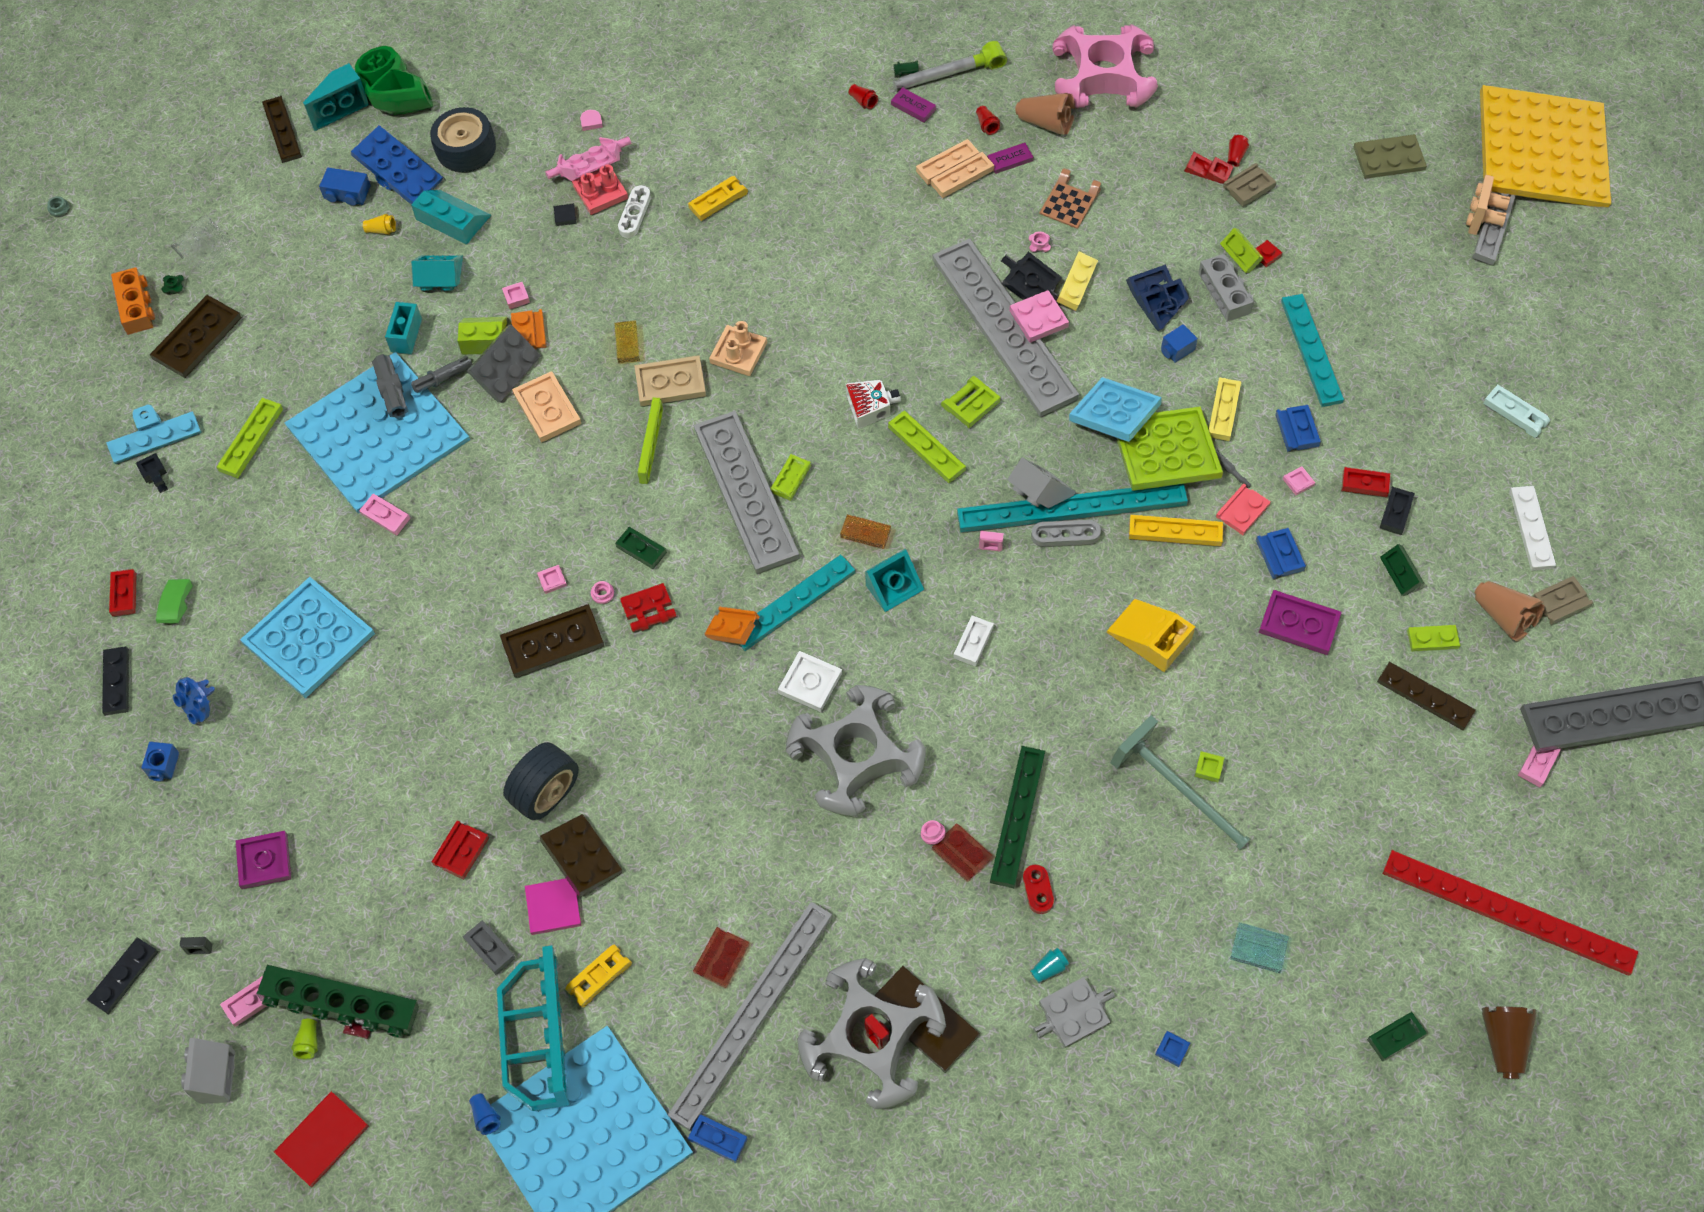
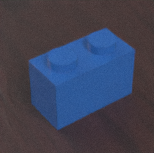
M327 167L319 185L324 199L330 202H346L349 205H363L371 187L366 173Z

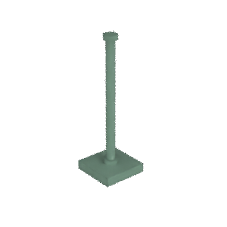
M1150 715L1118 747L1110 763L1118 769L1133 753L1136 755L1139 753L1238 844L1236 847L1241 850L1250 838L1244 837L1145 747V741L1150 737L1158 723Z

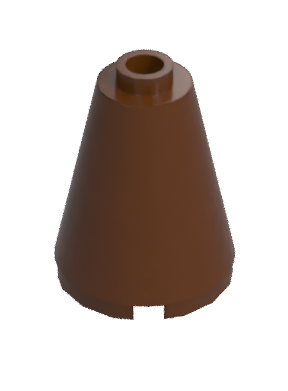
M1497 1006L1496 1010L1489 1012V1007L1482 1008V1016L1497 1073L1503 1074V1079H1519V1074H1525L1537 1010L1532 1009L1527 1013V1008Z

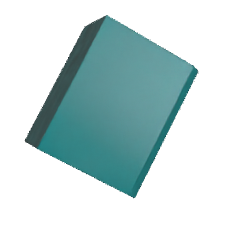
M906 549L865 571L866 587L884 612L924 590Z

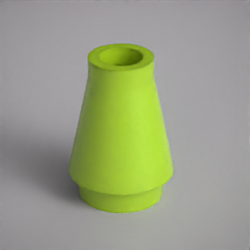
M309 1018L301 1020L300 1028L291 1047L294 1057L309 1060L317 1053L316 1020Z

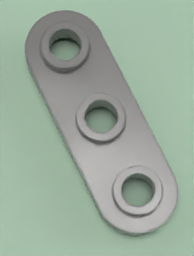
M1093 520L1039 522L1032 528L1031 539L1034 544L1041 547L1094 544L1100 538L1101 528ZM1085 532H1091L1093 535L1087 536ZM1062 533H1068L1070 536L1063 537ZM1045 534L1047 537L1040 538L1039 535Z

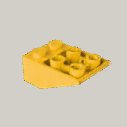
M1134 599L1106 633L1165 672L1192 640L1195 626L1174 612Z

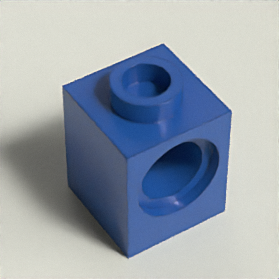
M149 742L141 768L148 778L153 781L161 782L164 778L172 779L179 752L173 744Z

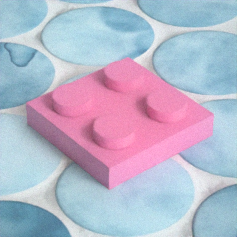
M1049 290L1012 304L1009 308L1010 313L1029 343L1069 326V321Z

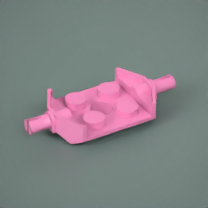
M628 136L618 141L600 137V146H593L582 154L572 155L568 160H564L562 154H560L557 166L545 171L548 179L560 175L573 181L580 178L583 174L586 175V173L600 169L602 166L604 167L606 164L611 165L614 162L620 161L621 148L631 145V140Z

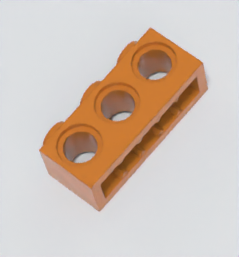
M137 267L111 274L121 324L127 335L153 328L152 320H155V315L152 308L148 306L152 301L149 292L145 291V287H148L145 275H140Z

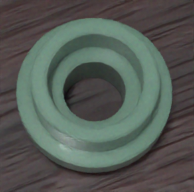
M60 196L52 197L48 201L47 209L52 216H62L69 210L67 200Z

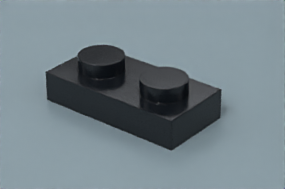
M1392 486L1379 528L1402 535L1415 493Z

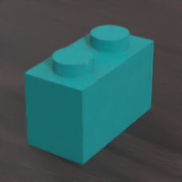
M395 302L385 335L390 352L412 355L422 322L417 304Z

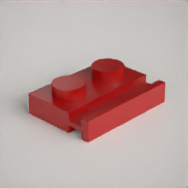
M457 820L431 862L434 866H438L442 870L464 880L489 840V836Z

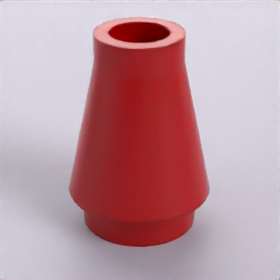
M856 84L849 88L848 94L863 109H873L876 106L878 95H876L874 90L860 87Z
M986 106L977 108L976 114L982 132L988 135L995 134L1000 129L999 118L988 110Z
M1234 135L1229 140L1228 164L1239 167L1242 158L1249 148L1247 137Z

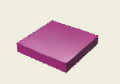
M566 878L525 886L531 935L581 926L578 896Z

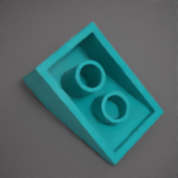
M350 63L331 71L303 102L314 131L369 105L361 79Z

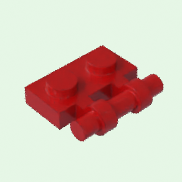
M664 583L620 598L627 620L637 617L638 621L629 623L632 632L640 629L644 631L649 629V626L660 622L664 624L669 622V619L677 617L674 608L666 611L664 609L672 605ZM657 610L658 614L645 618V614Z

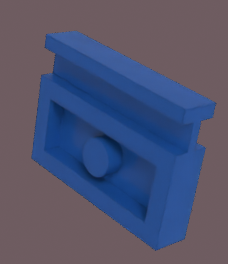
M1309 405L1290 407L1283 411H1280V409L1276 410L1275 416L1287 452H1290L1291 449L1302 450L1320 446L1321 441Z
M1289 528L1270 532L1265 536H1257V545L1272 579L1305 570L1306 565Z

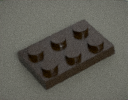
M583 814L540 835V842L578 897L598 888L622 873L621 867Z

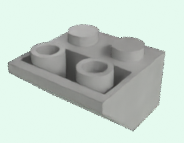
M190 1038L189 1047H186L184 1053L187 1065L186 1073H183L181 1078L182 1088L199 1104L230 1102L235 1050L229 1044Z

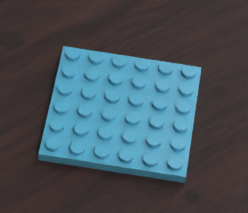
M396 352L391 354L390 358L392 359L395 372L399 376L404 391L402 394L408 412L403 417L395 418L389 416L385 401L382 399L376 383L377 376L374 367H371L284 422L294 437L358 514L372 494L383 498L470 440L467 433L428 389L414 392L411 382L418 379V377Z
M608 1026L567 1052L564 1056L569 1106L531 1111L509 1093L491 1104L501 1117V1125L498 1130L486 1136L534 1212H612L693 1155V1151L670 1117H668V1114ZM545 1067L517 1086L516 1089L532 1101L555 1098L554 1094H550L548 1090L547 1078L552 1077L551 1068Z

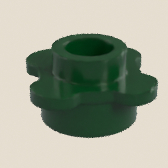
M166 275L163 278L164 286L161 288L162 292L170 294L180 293L183 290L182 282L184 277L182 275Z

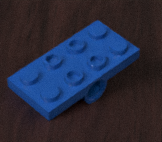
M380 125L351 151V156L375 175L376 181L382 187L386 186V189L389 191L393 189L410 204L423 191L433 190L443 180L440 174Z

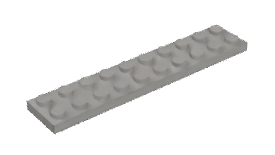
M970 238L932 255L933 262L1040 417L1079 399V393L1041 339L1029 343L1009 311L1010 305L1015 304V302Z

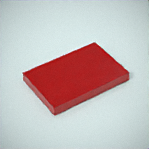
M331 1091L275 1149L274 1153L312 1188L364 1133L369 1125Z

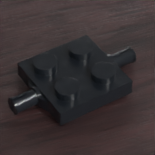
M1029 251L1017 262L1007 256V254L1002 258L1001 262L1010 268V272L1002 284L1022 300L1049 290L1054 300L1057 301L1059 295L1054 290L1062 279L1059 274Z

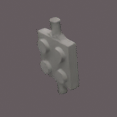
M1082 977L1041 999L1039 1004L1045 1013L1046 1022L1034 1027V1032H1038L1036 1035L1040 1038L1052 1031L1059 1037L1066 1048L1110 1024V1020L1103 1010L1102 1003L1115 997L1112 989L1109 987L1096 994L1089 986L1085 977Z

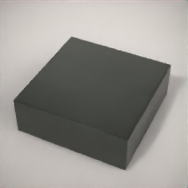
M181 937L179 946L187 955L212 953L213 944L207 937Z

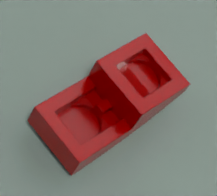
M1193 152L1184 172L1224 184L1228 180L1234 166L1217 157L1211 161Z

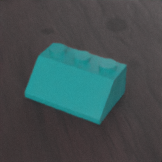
M425 190L411 204L417 221L466 245L491 217V214L442 190Z

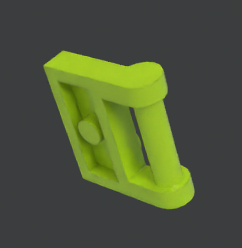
M972 376L967 380V384L949 399H944L941 402V406L970 428L999 404L1001 397L977 377ZM972 390H977V391H976L975 393H973L969 398H967L962 404H960L959 406L956 405L960 400H962V399H963L966 395H968Z

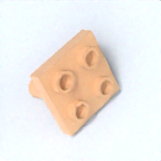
M1485 175L1483 183L1478 182L1475 192L1477 197L1473 196L1470 205L1473 213L1469 212L1466 225L1470 226L1468 231L1470 234L1477 235L1479 227L1483 222L1500 225L1501 227L1504 225L1507 213L1494 211L1487 207L1507 210L1510 201L1509 196L1491 193L1493 176Z
M738 321L734 327L726 325L709 358L710 363L751 376L767 344V338L748 332V324L744 321Z

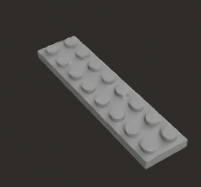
M736 411L695 424V433L756 574L800 559L799 552Z

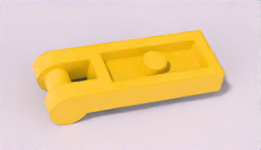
M731 176L690 201L688 206L699 220L702 221L736 199L747 195L748 189L744 185H740L739 180L735 176Z

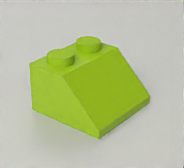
M507 317L463 318L458 325L457 338L461 354H482L505 329Z

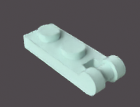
M1498 384L1485 398L1483 403L1526 430V433L1534 438L1541 433V428L1546 427L1550 422L1546 414Z

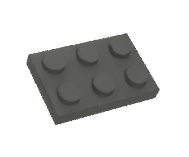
M510 324L505 327L467 372L495 401L501 402L541 355Z

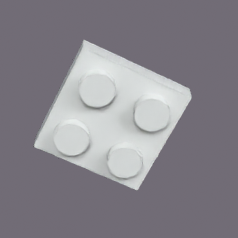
M799 651L778 688V694L821 712L842 675V669Z

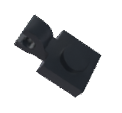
M156 453L135 463L146 483L153 481L159 493L168 490L161 477L167 472Z

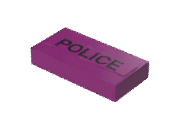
M903 87L891 99L892 106L924 123L936 110L935 104Z
M1025 142L987 155L988 159L994 164L995 174L1033 162L1034 159Z

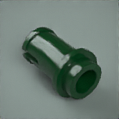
M898 61L897 64H893L895 76L901 77L919 72L918 61L906 63Z

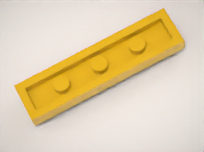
M1130 515L1129 539L1222 546L1223 522Z

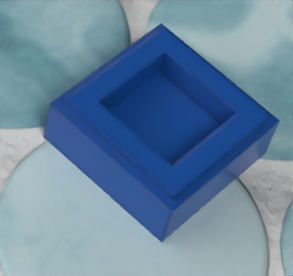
M1166 1031L1155 1055L1179 1067L1190 1042Z

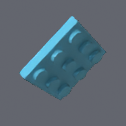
M1102 377L1071 411L1069 421L1130 442L1159 408L1162 397Z

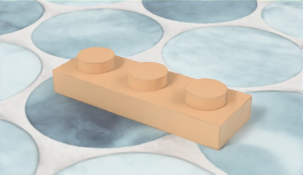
M967 139L917 165L916 172L929 185L932 178L980 152Z
M981 152L932 178L931 186L944 198L994 171V164Z

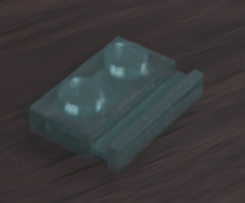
M1239 922L1230 960L1280 974L1289 936Z

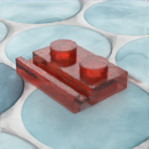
M957 823L945 834L942 841L932 846V850L966 882H969L993 858L991 853Z
M716 927L694 967L693 973L727 988L750 943Z

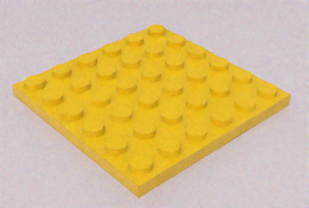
M1486 85L1481 87L1483 180L1485 175L1494 177L1491 188L1492 192L1593 207H1609L1611 205L1604 103Z

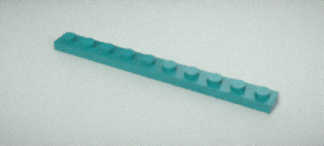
M1184 484L1133 491L1131 488L1074 494V496L1050 508L1041 504L1036 507L1027 500L957 508L960 533L1037 524L1039 522H1054L1187 506L1188 500Z

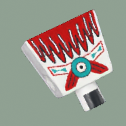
M880 380L846 384V396L858 429L891 416L890 404L901 402L898 389L885 391L883 382Z

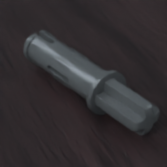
M465 355L435 371H428L427 375L412 381L411 386L414 392H421L432 386L437 387L440 382L468 370L472 366V361Z

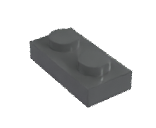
M483 920L463 936L464 940L495 975L516 959L513 953Z

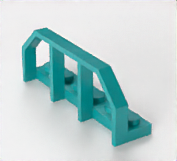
M553 945L542 947L543 956L539 957V959L521 961L497 988L502 1086L507 1093L531 1111L569 1106L561 1024L562 1008L559 998L557 972L558 960ZM540 968V972H544L545 980H540L542 996H546V1004L505 1011L504 995L526 970ZM543 1016L544 1020L548 1019V1028H544L545 1043L550 1045L549 1049L508 1055L507 1021ZM546 1059L547 1068H551L552 1077L547 1078L548 1090L550 1094H554L555 1098L532 1101L509 1084L508 1065Z

